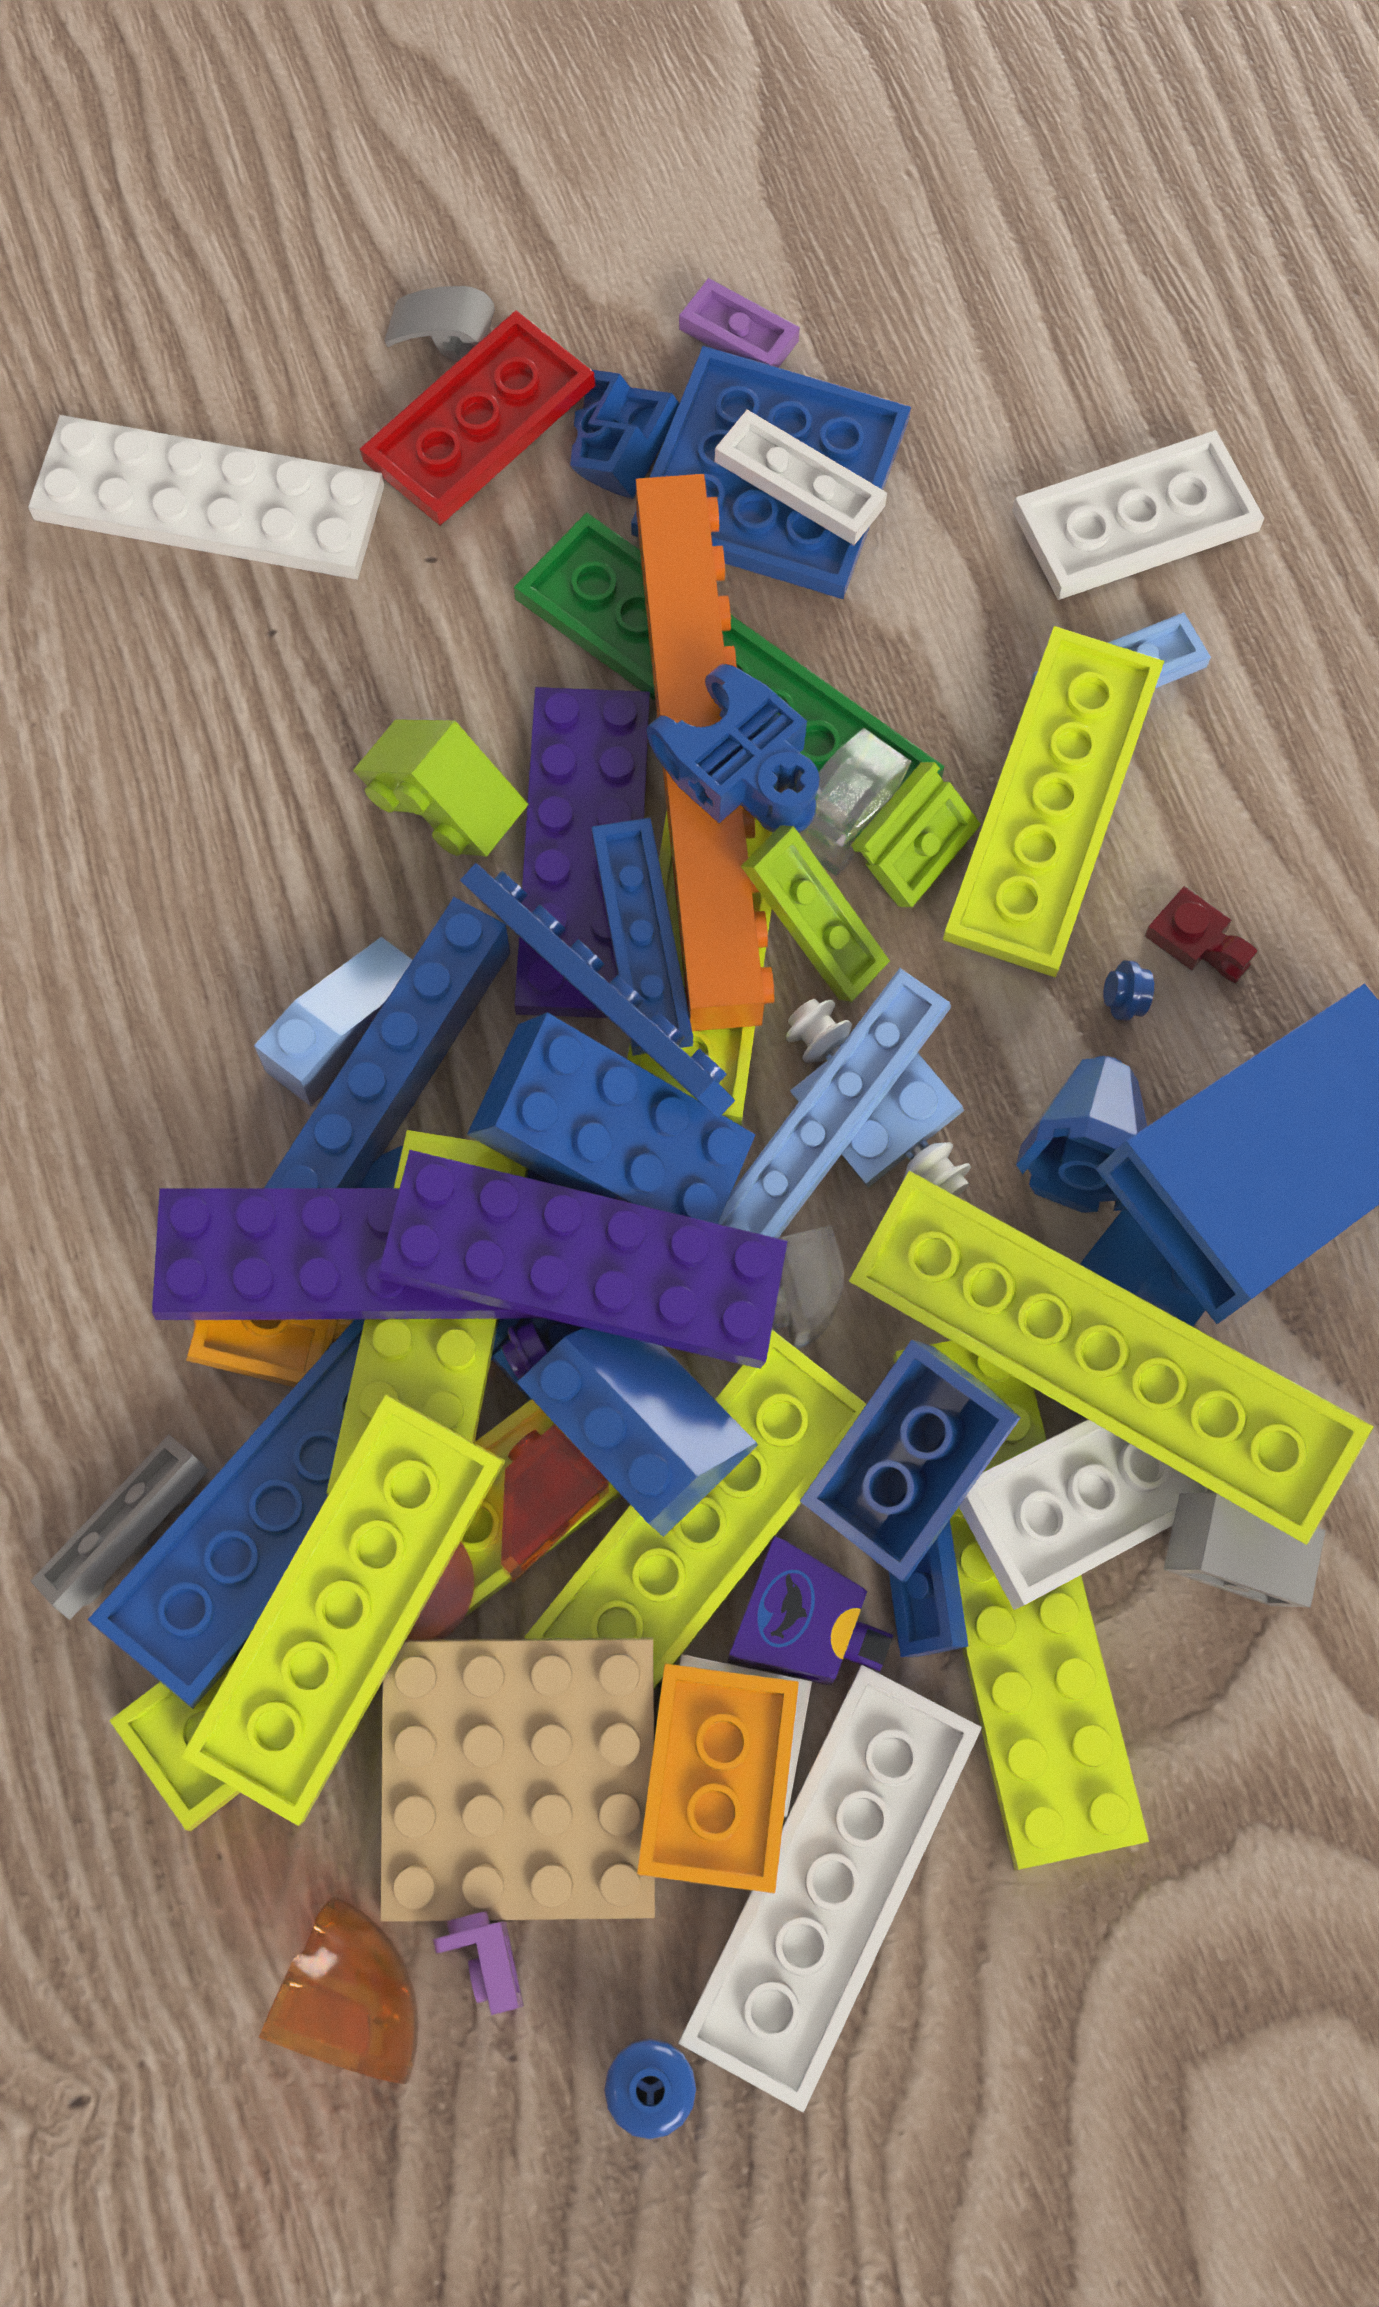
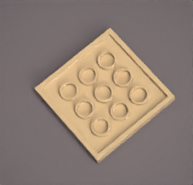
M653 1637L405 1640L383 1679L381 1922L449 1921L485 1911L488 1913L489 1920L655 1918V1877L637 1875L654 1749Z

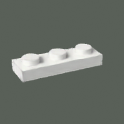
M749 410L744 412L715 448V462L852 545L857 543L885 507L887 492Z

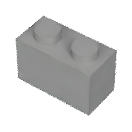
M1208 1488L1207 1492L1180 1493L1164 1570L1269 1606L1311 1608L1326 1530L1317 1527L1309 1543L1305 1545Z

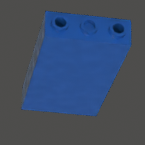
M1365 983L1126 1140L1096 1168L1100 1176L1216 1324L1230 1316L1379 1205V1000Z

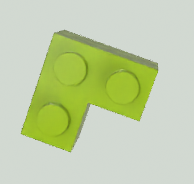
M395 719L353 769L358 777L367 785L365 793L375 805L389 813L397 811L421 815L434 829L432 832L433 839L444 850L455 856L465 854L487 857L529 805L455 720Z

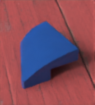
M592 370L596 386L584 396L583 409L575 411L574 427L577 429L578 436L572 445L570 466L578 475L614 494L633 499L636 495V479L645 478L666 438L679 402L672 393L632 388L620 373Z

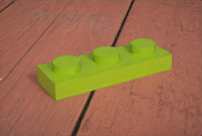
M780 825L741 865V868L839 1000L852 1002L890 962L794 826Z

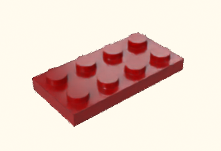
M515 310L360 448L363 462L375 472L382 473L384 480L441 526L596 386L594 372L520 312Z

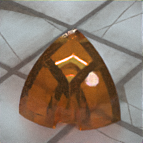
M337 1897L329 1899L315 1918L314 1926L301 1954H297L294 1957L271 2006L259 2038L352 2072L393 2083L407 2084L417 2051L418 2009L409 1972L391 1939L378 1924L350 1903Z

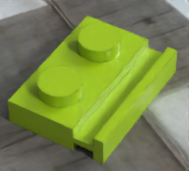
M935 762L920 763L850 845L855 852H861L868 861L866 866L898 907H913L981 825L952 784L944 782L937 773L940 768Z

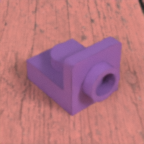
M487 1911L447 1921L449 1935L433 1939L436 1954L477 1945L479 1958L468 1961L476 2002L488 2001L491 2015L524 2006L507 1923L497 1922L490 1924Z

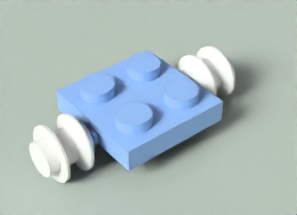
M816 999L809 1000L801 1005L788 1019L791 1028L786 1035V1040L788 1042L803 1040L808 1046L802 1058L804 1062L811 1063L827 1060L790 1090L798 1102L850 1035L852 1023L849 1020L835 1023L830 1017L835 1008L833 1000H826L820 1004ZM917 1053L841 1155L868 1188L907 1157L910 1162L907 1165L904 1179L908 1171H911L958 1197L969 1185L964 1176L969 1172L971 1166L969 1163L958 1166L952 1164L948 1159L953 1149L951 1142L929 1145L927 1140L964 1111L963 1106L919 1053Z

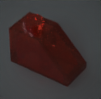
M555 1424L542 1435L536 1429L531 1431L508 1454V1458L512 1463L505 1469L501 1565L505 1575L513 1583L609 1493V1481Z

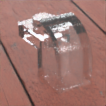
M865 728L846 742L820 770L819 788L815 796V816L811 824L799 833L821 865L835 876L849 865L855 852L850 845L899 789L911 763L910 760Z
M832 1225L778 1238L788 1242L772 1330L780 1334L778 1329L787 1327L791 1344L796 1349L809 1345L827 1330L835 1316L844 1285V1269Z

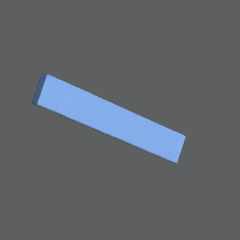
M899 968L732 1190L718 1224L779 1238L951 1009L950 1002Z

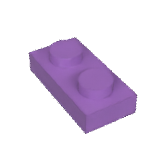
M710 278L706 280L679 315V330L716 350L778 368L799 342L800 327Z

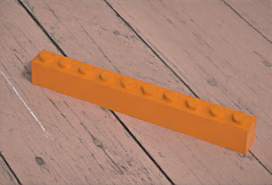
M704 474L636 479V517L657 718L664 715L676 723L683 720L687 724L696 727L711 726L722 719L719 715L722 710L711 698L705 685V678L721 664H728L737 668L735 647L724 646L722 631L731 630L729 596H718L717 581H725L723 546H712L711 532H719L717 496L707 497ZM662 766L685 994L692 1031L762 1026L764 1004L774 1003L772 968L761 967L759 948L768 947L767 921L765 911L754 912L752 893H758L759 891L741 868V865L749 858L746 839L755 838V818L740 805L723 821L718 823L677 786Z

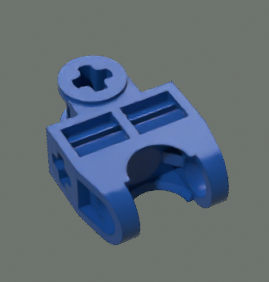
M721 664L705 678V685L711 698L722 710L719 714L722 719L716 724L696 727L687 724L683 720L676 723L671 718L661 715L647 726L646 733L649 743L662 766L677 786L718 823L723 821L740 805L753 815L765 829L772 833L780 825L794 826L798 833H800L813 821L816 810L815 796L818 792L820 778L815 764L800 753L804 749L807 721L768 686L742 670L728 664Z

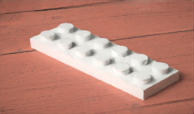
M60 415L28 508L35 521L358 580L383 493L384 482L382 473Z
M864 1665L860 1666L783 1825L775 1893L751 1891L678 2044L804 2113L982 1729L981 1726Z

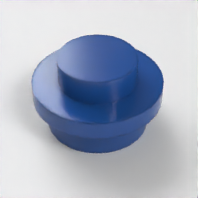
M1124 960L1117 966L1115 971H1111L1106 977L1103 989L1104 1003L1110 1007L1112 1016L1117 1020L1128 1021L1133 1016L1142 1017L1148 1012L1154 995L1153 974L1149 969L1141 968L1135 961Z

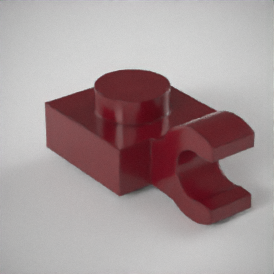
M1185 886L1152 921L1145 934L1147 939L1191 971L1204 959L1223 977L1233 983H1237L1251 967L1249 962L1258 952L1245 939L1234 935H1225L1232 920Z

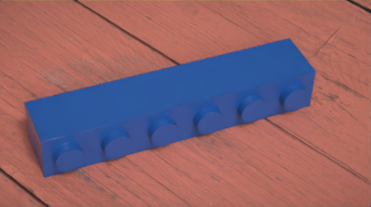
M453 897L264 1188H360L370 1167L384 1153L509 957L510 947L505 923Z

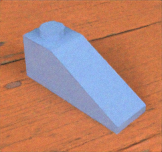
M380 937L294 1000L254 1045L265 1072L312 1107L333 1083L412 962V959Z

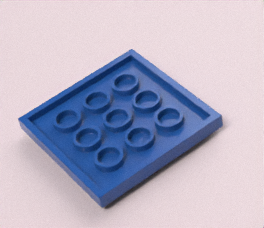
M703 346L649 478L704 474L707 497L717 496L719 508V532H711L712 546H723L725 564L844 599L870 526L857 543L852 545L715 462V448L744 412L749 410L884 490L909 422L911 407ZM635 512L631 522V535L639 537Z

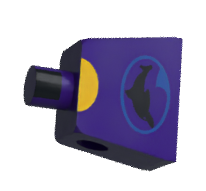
M774 1536L727 1662L745 1668L832 1685L843 1658L880 1672L890 1648L893 1634L857 1620L867 1594L863 1587L787 1541Z

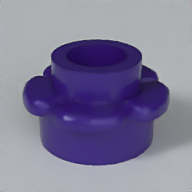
M533 1321L518 1329L512 1325L508 1327L507 1332L510 1340L501 1345L502 1351L518 1379H521L550 1351Z

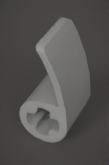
M468 286L437 287L405 295L399 298L395 304L384 340L387 347L412 338L431 336L440 353L458 362L488 335L495 311L494 303L483 291Z

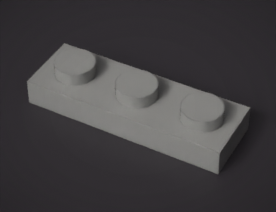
M168 1434L33 1577L31 1583L54 1608L70 1620L83 1606L92 1603L101 1594L106 1581L128 1557L137 1554L147 1545L153 1530L175 1507L184 1504L191 1498L197 1489L198 1482L207 1474L209 1469Z

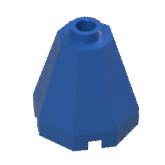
M1098 1056L1082 1059L1020 1146L1016 1166L1022 1175L1027 1169L1031 1173L1029 1185L1036 1195L1081 1213L1098 1212L1100 1202L1115 1201L1113 1211L1127 1210L1097 1172L1096 1168L1126 1140L1147 1127L1139 1082L1130 1066L1110 1056Z

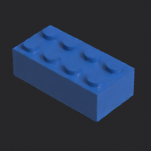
M548 1012L517 1025L467 1133L471 1138L558 1186L718 1224L756 1135L723 1115L718 1119L698 1100Z

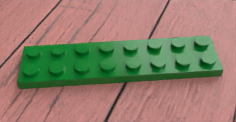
M586 512L514 586L515 600L639 690L650 691V698L655 701L640 550ZM731 615V630L722 631L724 646L735 647L737 668L768 686L807 721L804 749L800 753L809 758L819 772L820 780L818 792L815 796L816 810L814 817L850 843H853L920 763L935 762L940 768L937 773L942 778L944 765Z

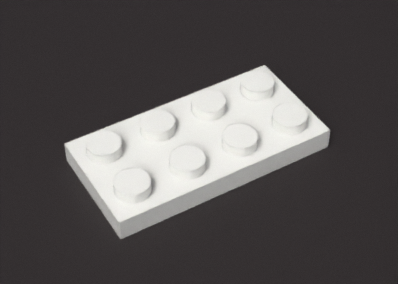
M1216 430L1015 498L1012 509L1058 600L1258 532L1264 521L1263 514Z
M1086 1420L983 1472L959 1508L1013 1610L1171 1527L1174 1523L1179 1494L1207 1492V1488L1094 1422Z

